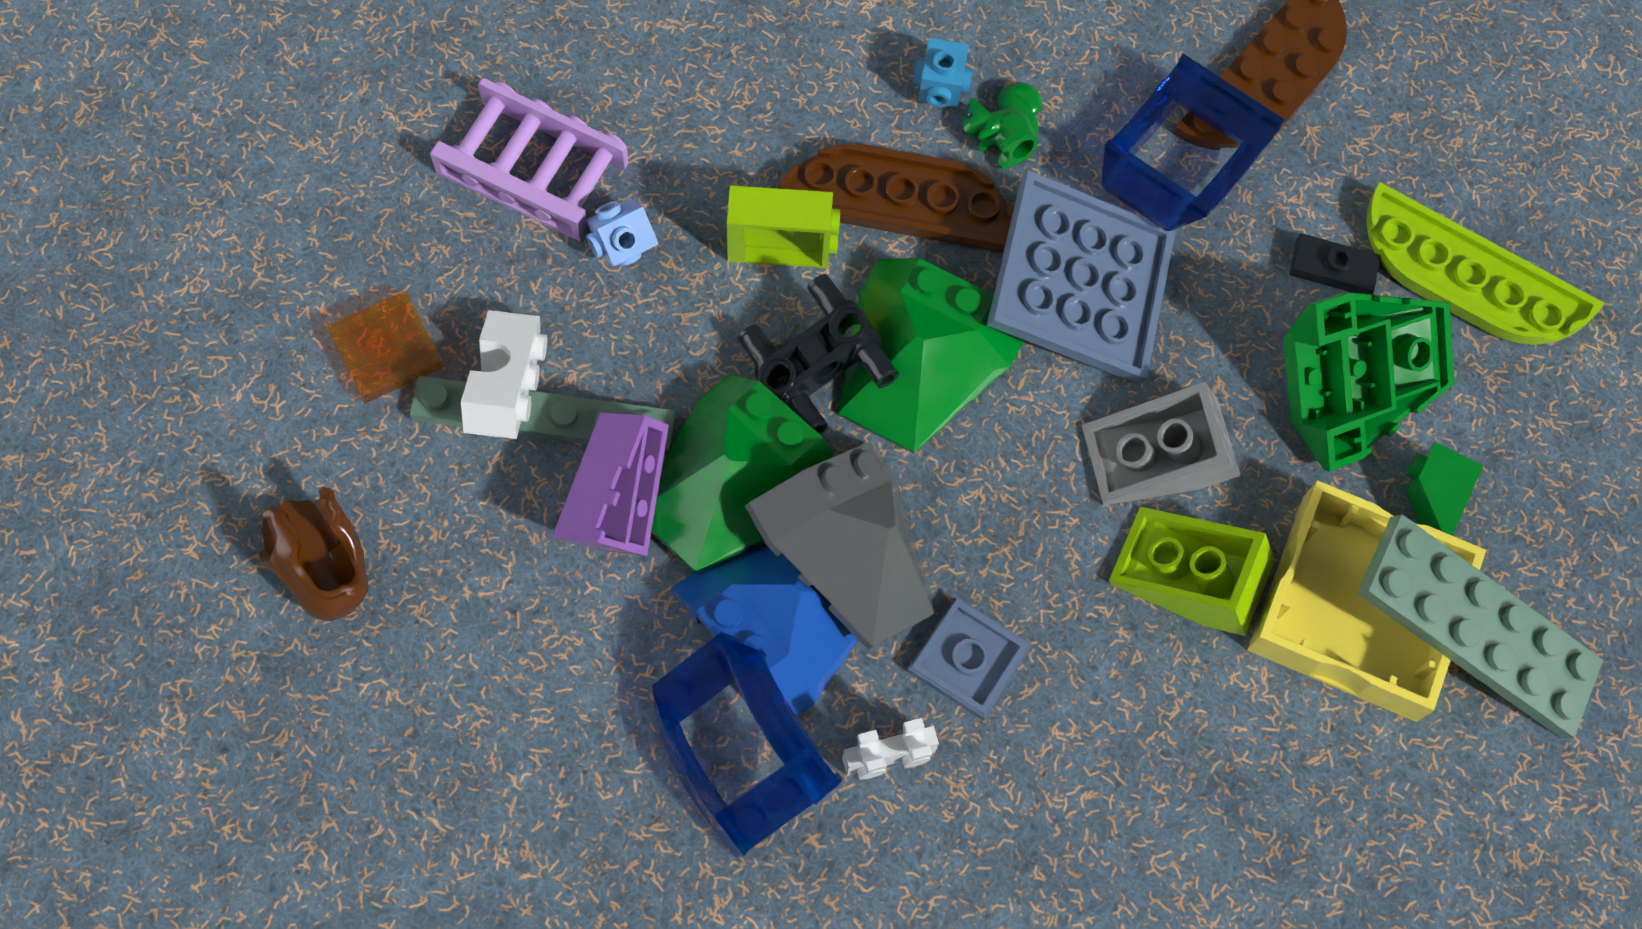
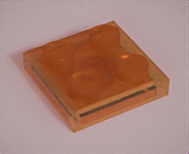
M406 290L327 326L364 403L417 380L418 375L426 376L444 367L443 361Z

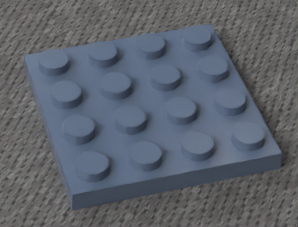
M1028 170L1021 176L987 326L1140 384L1147 379L1176 231Z

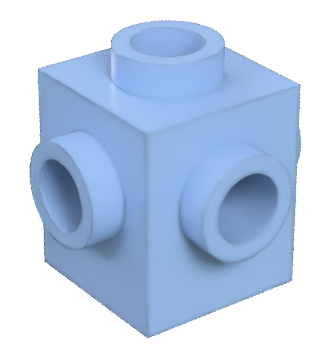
M631 198L621 203L614 201L604 204L595 211L596 215L586 219L591 231L590 234L586 235L591 250L597 258L602 256L613 266L629 265L637 261L641 257L642 252L658 245L643 206Z

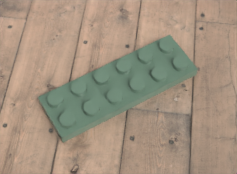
M1403 514L1390 517L1357 594L1560 738H1574L1603 659Z

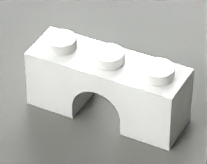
M488 310L479 339L481 371L470 370L461 399L463 433L517 439L521 421L528 422L530 417L531 396L528 394L529 390L536 391L538 387L539 365H537V360L544 361L547 335L540 334V316Z

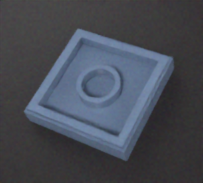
M956 596L912 661L907 672L984 721L1032 644Z

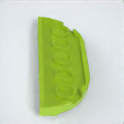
M1381 182L1378 183L1370 198L1366 216L1368 237L1374 253L1381 255L1380 263L1387 272L1403 286L1428 300L1450 302L1451 313L1498 338L1529 345L1557 342L1580 331L1595 317L1604 302Z

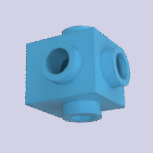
M929 38L925 60L917 59L913 84L920 85L918 101L928 102L936 107L951 106L958 108L960 93H969L973 69L965 68L969 44Z

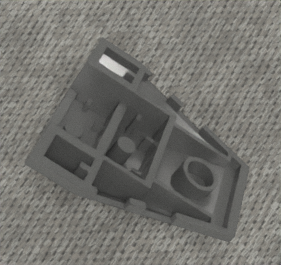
M867 442L809 467L745 505L766 545L776 556L782 553L801 572L798 578L807 588L813 585L831 603L828 609L867 649L882 643L935 614L899 485L878 448L872 443Z

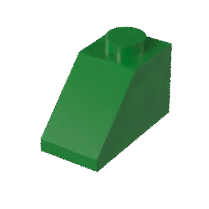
M1434 442L1424 454L1416 452L1405 472V475L1411 477L1405 492L1419 524L1430 526L1453 536L1484 465L1437 442Z

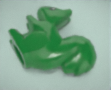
M1024 82L1010 83L1004 86L997 95L999 110L995 112H989L975 99H969V110L962 125L964 136L983 140L978 145L980 152L998 146L1002 152L998 159V166L1002 170L1029 159L1038 144L1039 126L1035 114L1041 111L1040 104L1043 102L1039 91L1034 86Z

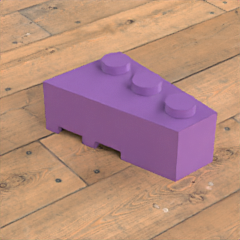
M600 412L552 538L605 552L647 556L669 425L645 415Z

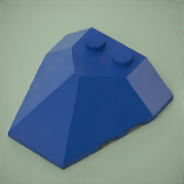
M767 545L747 550L698 574L693 572L672 587L671 590L697 625L702 622L751 687L753 699L779 731L816 703L827 684L858 642V639L828 609L831 603L813 585L807 588L798 578L801 572L782 553L776 556Z

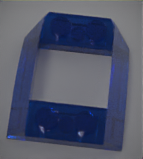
M1183 53L1166 79L1162 80L1138 112L1112 139L1109 138L1105 143L1101 185L1105 191L1164 231L1175 230L1207 217L1222 202L1283 126L1285 119ZM1177 104L1240 145L1197 197L1135 156Z
M721 631L652 685L657 728L681 782L707 822L733 856L739 858L745 856L751 848L812 804L816 805L843 781V778L838 772L834 774L818 753L820 748L794 714L775 682L766 663L765 657L767 655L763 649L756 650L737 642L739 638ZM736 681L759 728L784 764L727 805L696 759L680 722L732 682Z

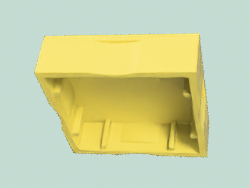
M1317 480L1302 499L1247 650L1418 722L1434 711L1450 659L1357 594L1388 521L1394 515H1391L1374 503ZM1416 524L1480 570L1486 549L1430 526Z

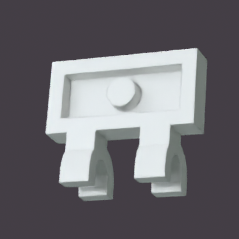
M919 718L904 722L903 734L879 740L876 730L858 734V746L844 749L842 760L847 776L858 773L860 780L869 779L884 774L886 772L885 768L890 764L903 762L904 768H909L930 761V756H932V753H935L939 742L934 726L924 728L923 720Z

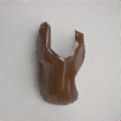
M322 487L318 490L320 498L315 501L316 505L309 500H290L283 502L278 507L266 508L262 512L264 518L262 519L263 526L260 531L263 536V551L259 553L261 563L267 568L268 572L277 575L291 590L306 614L317 620L332 621L349 615L362 603L368 591V578L363 548L355 526L336 501L334 491L330 488Z

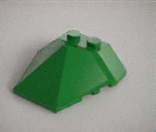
M920 258L879 259L860 290L858 305L880 334V347L899 372V376L887 387L878 388L860 362L857 361L845 370L838 415L914 454L946 426L967 404L973 402L994 380L1010 369L1025 340L987 326L994 294ZM860 324L853 326L852 336L860 330Z
M1341 292L1309 303L1283 338L1290 421L1325 471L1330 472L1364 459L1372 452L1370 446L1383 435L1392 436L1400 429L1398 423L1411 412L1420 413L1455 384L1450 302Z
M728 374L698 400L663 461L651 533L689 569L698 574L747 551L748 546L763 540L745 505L801 471L835 456L823 437L760 381Z

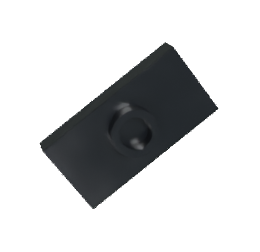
M1300 233L1295 242L1289 275L1352 293L1372 295L1375 290L1381 255Z

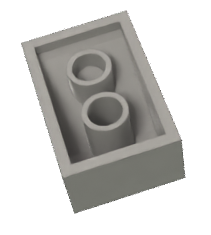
M1206 382L1082 425L1104 505L1200 490L1241 476L1218 398Z

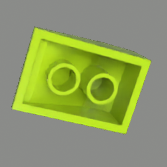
M1140 507L1109 582L1119 589L1202 626L1246 636L1275 559L1266 533Z

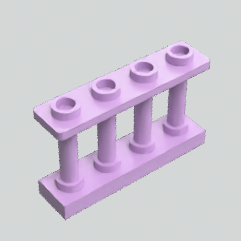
M482 78L478 83V89L482 104L485 107L459 146L454 145L451 147L440 141L437 142L430 153L436 173L581 242L589 229L586 222V211L582 206L609 163L623 170L626 169L629 164L627 146L616 135L594 130L576 116H564L552 110L545 102L539 99L532 98L530 100L517 94L510 86L503 82L494 83ZM500 113L521 121L495 163L487 164L474 158L473 154ZM537 129L557 138L531 180L523 181L509 173ZM574 146L593 155V158L569 196L561 199L548 193L546 188Z

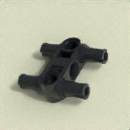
M827 274L817 276L807 286L808 291L825 316L778 351L757 324L745 328L738 335L739 342L756 365L754 370L757 380L820 435L828 428V424L809 398L818 389L857 361L860 362L878 388L887 387L899 376V372L880 347L881 337L856 302L845 299ZM857 324L861 325L860 330L855 335L844 337L849 327ZM790 375V379L785 386L775 388V384L780 377Z

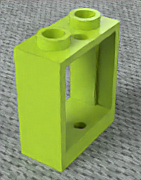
M730 185L727 214L728 262L828 268L829 254H837L841 209H832L833 192Z

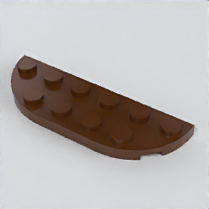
M1288 0L1176 125L1173 134L1193 145L1211 150L1237 147L1247 149L1262 144L1275 136L1328 77L1343 52L1347 36V25L1339 0Z
M842 144L819 150L818 155L800 165L796 163L786 173L777 187L778 189L833 192L832 209H841L840 223L1003 253L1014 210L1011 202L1007 203L1003 195L994 187L995 182L971 166L951 160L862 144Z

